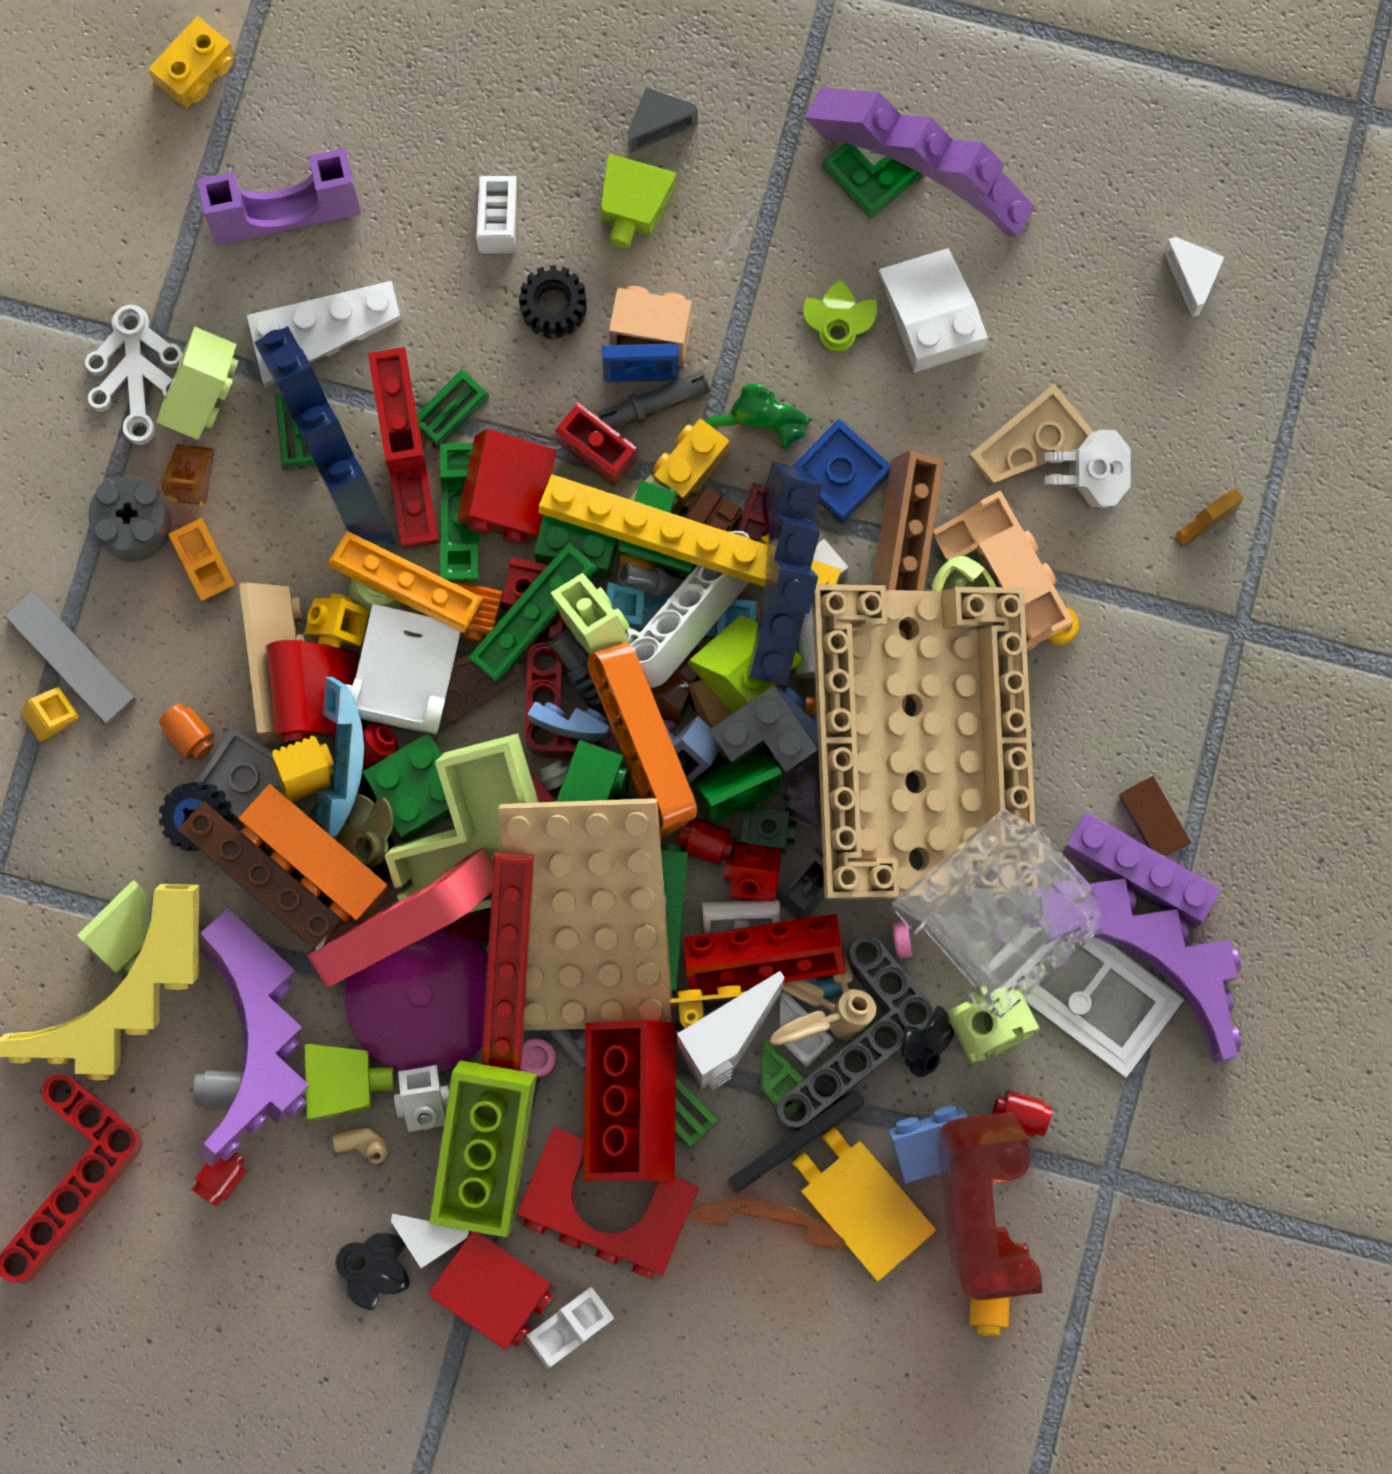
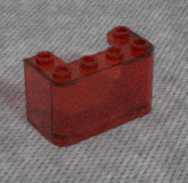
M1006 1112L956 1118L947 1121L938 1132V1147L949 1254L963 1291L974 1300H990L1043 1293L1041 1273L1038 1264L1030 1258L1027 1243L1018 1244L1009 1237L1006 1227H996L992 1183L1012 1181L1020 1178L1026 1173L1030 1162L1028 1138L1015 1113Z

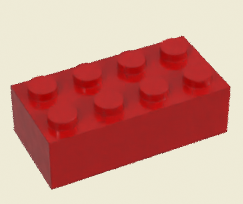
M655 1020L585 1023L583 1181L612 1183L675 1181L676 1023Z

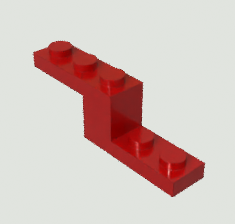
M402 347L368 353L385 462L390 475L402 549L439 543L406 348Z

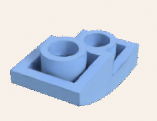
M535 701L527 714L530 723L564 737L587 741H607L610 736V727L605 724L607 719L590 708H587L586 712L576 707L570 719L567 720L564 718L566 713L556 705L546 702L543 706Z

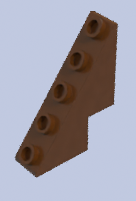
M205 801L197 807L178 829L181 834L240 887L258 900L291 931L318 952L344 923L341 918Z

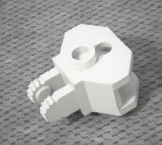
M1116 430L1091 432L1079 449L1069 452H1045V461L1050 463L1069 462V475L1050 474L1045 476V485H1069V488H1075L1080 492L1090 507L1116 506L1131 487V449Z

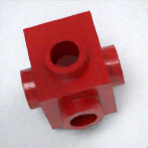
M736 844L734 858H726L723 881L731 882L729 897L741 898L746 901H775L782 849L762 847L757 844Z

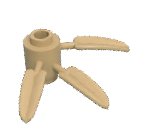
M845 952L846 973L832 975L834 982L841 985L843 992L836 1004L823 998L825 992L822 988L806 980L783 983L781 990L812 1006L822 1005L831 1010V1013L825 1016L824 1012L816 1011L782 1026L772 1034L770 1038L771 1044L782 1045L824 1032L829 1028L835 1037L848 1041L856 1039L867 1029L875 1017L876 1005L868 993L858 989H849L847 982L853 980V973Z

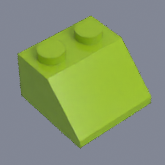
M742 615L736 618L687 662L732 713L772 686L777 685V683L748 676V668L759 622ZM797 651L795 652L790 673L804 660Z

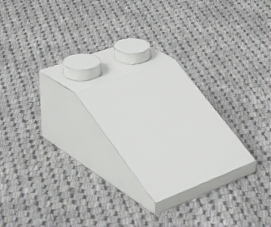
M949 248L878 270L913 373L984 351L988 338L976 303Z

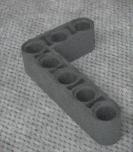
M864 935L856 938L850 945L846 956L854 976L886 1015L783 1096L776 1107L775 1119L784 1130L790 1132L798 1131L819 1116L901 1050L905 1027L914 1026L923 1030L932 1017L933 1008L930 1002L883 944L873 936ZM859 947L869 948L874 954V962L871 964L860 963L855 957V950ZM883 977L895 979L899 985L898 993L889 995L883 992L880 988V979ZM908 1007L918 1008L923 1014V1023L919 1025L910 1024L904 1017V1010ZM882 1030L889 1032L894 1040L893 1047L889 1049L880 1048L874 1041L875 1032ZM850 1054L858 1055L864 1062L863 1071L853 1073L847 1070L844 1065L845 1056ZM825 1078L832 1082L834 1086L833 1095L830 1097L819 1096L814 1090L815 1080ZM790 1102L798 1103L804 1110L803 1119L796 1122L787 1119L784 1115V1105Z

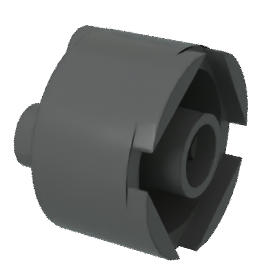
M120 477L104 482L97 488L89 507V522L94 534L108 552L121 560L141 561L151 557L162 545L164 546L169 538L168 534L171 532V516L161 495L152 484L135 477ZM129 515H136V517L131 518L130 524H125L124 520L128 519Z

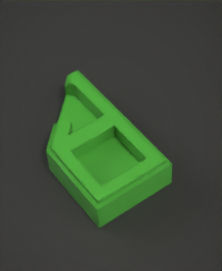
M766 1039L762 1043L761 1092L777 1107L783 1096L801 1083L804 1078ZM795 1102L785 1104L783 1108L785 1117L788 1119L800 1105Z

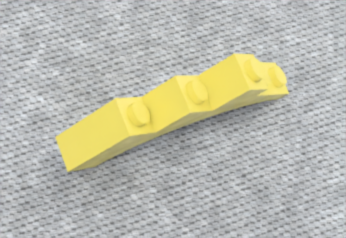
M160 884L154 889L151 922L142 950L128 975L114 992L90 1011L64 1024L34 1032L4 1034L0 1038V1057H8V1062L28 1063L32 1061V1058H47V1063L67 1064L71 1062L72 1058L75 1059V1074H86V1079L107 1080L110 1078V1075H114L121 1067V1029H125V1034L145 1035L149 1033V1029H154L160 1022V983H164L165 989L182 990L187 989L188 984H193L199 977V885Z

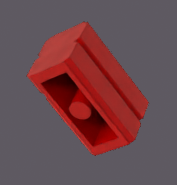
M580 403L574 406L555 430L556 442L614 487L638 459L636 446L625 438L621 439L619 433Z

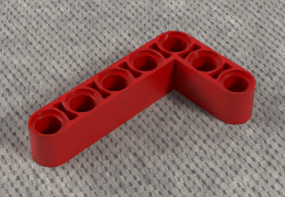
M54 1074L45 1080L41 1092L43 1100L93 1144L1 1252L0 1276L8 1282L23 1284L30 1282L36 1277L136 1158L142 1147V1139L136 1129L81 1083L65 1074ZM69 1083L71 1086L69 1099L65 1102L57 1103L54 1098V1090L59 1084ZM97 1107L101 1113V1120L95 1127L87 1128L84 1125L83 1116L89 1108ZM127 1132L131 1139L130 1146L124 1152L117 1153L112 1145L113 1139L118 1133ZM101 1162L105 1169L104 1177L97 1183H90L87 1178L88 1168L93 1163ZM69 1193H75L79 1199V1206L73 1213L65 1214L61 1207L62 1199ZM48 1223L52 1227L53 1236L47 1244L40 1245L36 1241V1230L42 1224ZM22 1254L26 1258V1269L21 1275L14 1276L10 1271V1261L14 1256Z

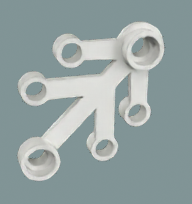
M126 305L115 312L112 318L114 331L97 351L87 355L85 365L93 376H103L109 370L108 360L124 343L126 356L99 387H95L89 392L88 402L97 412L107 411L112 405L113 394L128 378L130 415L123 422V432L131 443L145 445L153 439L155 427L150 417L146 415L143 376L162 390L164 397L173 379L141 355L140 341L156 351L163 365L170 369L178 367L182 351L179 346L166 342L149 328L150 320L145 310L136 305ZM129 320L138 321V325L132 330L126 329L125 325ZM170 351L178 353L177 358L173 361L165 359L166 354ZM95 359H102L104 361L102 367L98 369L91 368V363ZM99 394L106 395V401L100 405L95 404L94 398ZM138 426H145L147 428L143 436L134 435V430Z

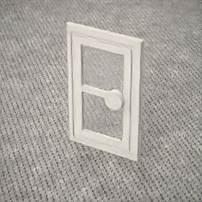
M1034 929L995 979L1003 986L1013 983L1015 987H1019L1029 1006L1124 1078H1127L1185 1000L1184 997L1111 943L1096 938L1069 934L1035 936Z

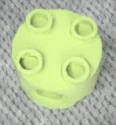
M1013 983L1005 986L998 984L981 993L982 1001L972 1004L965 1002L948 1012L951 1018L949 1022L971 1064L986 1060L984 1055L986 1053L988 1055H997L1040 1030L1019 987H1015Z

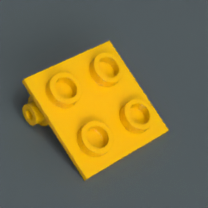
M741 986L717 988V995L703 996L701 990L679 991L678 998L670 999V1004L674 1010L679 1009L680 1022L684 1029L705 1017V1007L725 1005L745 993L742 992Z

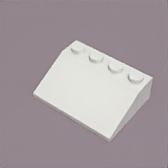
M781 971L677 1033V1051L701 1090L709 1085L713 1091L732 1079L733 1070L780 996L784 981Z

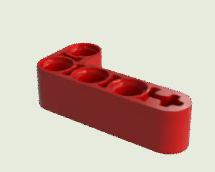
M561 614L551 623L549 641L564 630ZM543 634L527 652L526 742L531 753L537 757L572 759L577 746L571 742V738L552 733L554 735L553 740L544 746L537 745L532 740L537 731L543 730L528 720L527 714L534 704L535 697L543 692L550 693L555 698L553 704L562 709L563 662L554 650L549 647L548 643L543 642ZM548 655L554 658L556 662L553 668L543 671L536 668V660L541 656ZM590 741L589 743L598 746L599 741Z

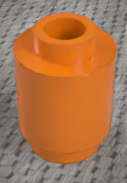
M178 703L167 710L159 720V724L163 728V735L186 760L193 757L199 760L212 750L214 746L212 740L215 734L191 707L186 708L182 703Z

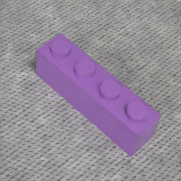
M1087 812L1080 819L1062 853L1110 880L1125 878L1127 888L1131 887L1134 894L1164 911L1178 909L1179 917L1184 918L1186 923L1195 929L1204 921L1221 890L1219 887Z

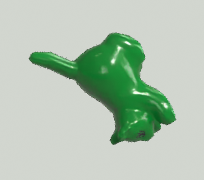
M749 383L742 387L741 395L733 404L730 414L712 416L705 420V422L713 428L739 424L770 429L780 439L781 448L786 449L789 444H793L805 436V428L801 424H809L811 418L789 403H777L775 394L760 383Z

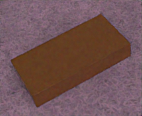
M1154 776L1118 795L1145 844L1150 849L1166 857L1191 843Z

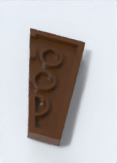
M470 655L455 659L438 732L523 678L519 663L517 662L498 684L468 658ZM382 724L393 731L398 744L397 751L426 734Z

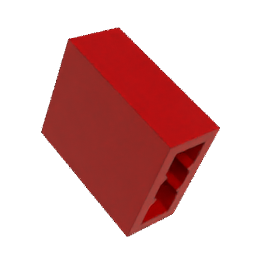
M490 429L475 435L457 522L467 524L468 530L478 534H490V531L501 534L504 541L513 544H525V542L538 537L543 514L539 513V504L552 475L557 450Z
M473 1231L428 1293L433 1299L505 1350H508L511 1344L516 1348L519 1347L531 1329L526 1325V1322L534 1311L541 1315L554 1296L548 1292L552 1287L551 1283L481 1233Z

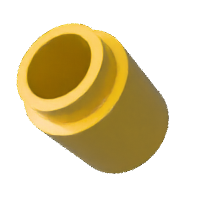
M990 1277L975 1278V1287L971 1288L969 1326L977 1328V1335L1000 1336L1001 1329L1009 1328L1010 1290L1006 1289L1007 1280Z

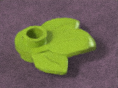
M840 280L827 291L823 301L806 298L803 316L808 326L819 332V339L826 349L833 352H843L854 344L857 335L871 329L877 317L878 307L876 300H864L856 303L848 286ZM840 330L844 333V337L836 340L832 338L831 332Z

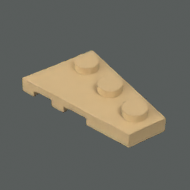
M1053 384L967 457L992 485L1049 463V461H1045V452H1069L1079 449L1090 433L1094 431L1056 385Z

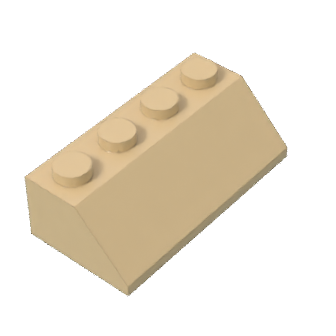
M240 583L239 588L257 734L268 748L286 745L284 740L275 737L266 645L280 640L306 641L305 634H298L297 620L303 619L300 597L294 598L289 586Z

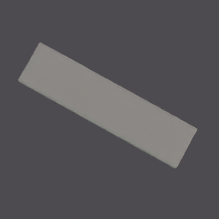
M33 590L4 615L107 726L136 700Z

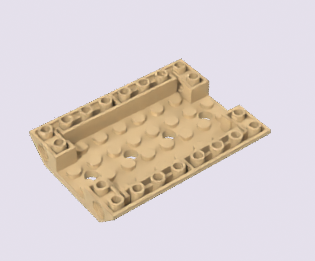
M817 584L812 600L825 899L967 898L1030 895L1039 892L1024 588L953 587L944 591L886 590V585ZM902 619L908 621L912 626L913 633L909 640L904 639L899 633L898 627ZM906 695L915 701L916 711L913 716H909L903 711L902 701ZM909 772L914 773L919 779V789L916 793L910 792L906 787L905 779ZM913 849L918 850L923 857V864L919 870L912 868L909 863V854Z

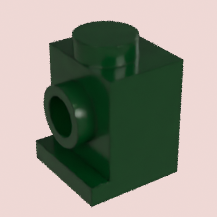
M744 804L740 844H757L762 847L782 849L781 853L785 854L786 843L794 844L796 821L789 820L790 811L752 807V805ZM767 821L773 822L776 826L775 832L771 834L764 833L761 828L762 824Z

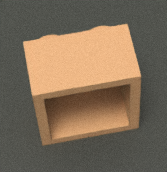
M628 286L626 289L617 288L609 328L610 345L678 344V366L683 367L691 330L692 301L686 300L684 296L677 293H664L663 296L650 294L647 289L638 286Z

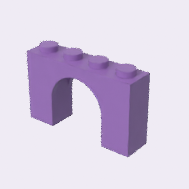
M341 148L309 155L312 171L310 177L302 183L284 190L263 193L243 190L239 186L234 172L197 179L204 215L216 245L360 215V206L346 149Z

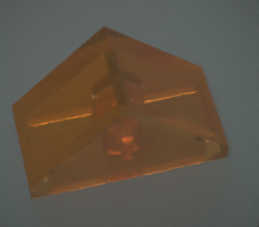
M176 445L161 479V488L170 502L206 506L214 448Z

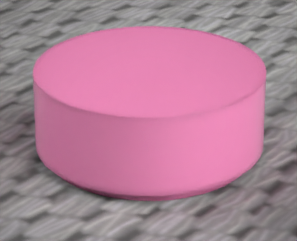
M908 920L894 921L892 927L897 958L899 960L913 958Z
M542 1039L526 1041L522 1049L521 1071L537 1074L536 1079L549 1075L556 1064V1054L553 1047Z

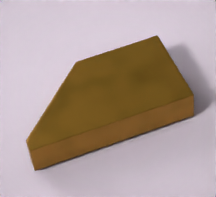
M1232 488L1195 516V520L1176 533V540L1184 547L1235 511L1244 498L1236 488Z

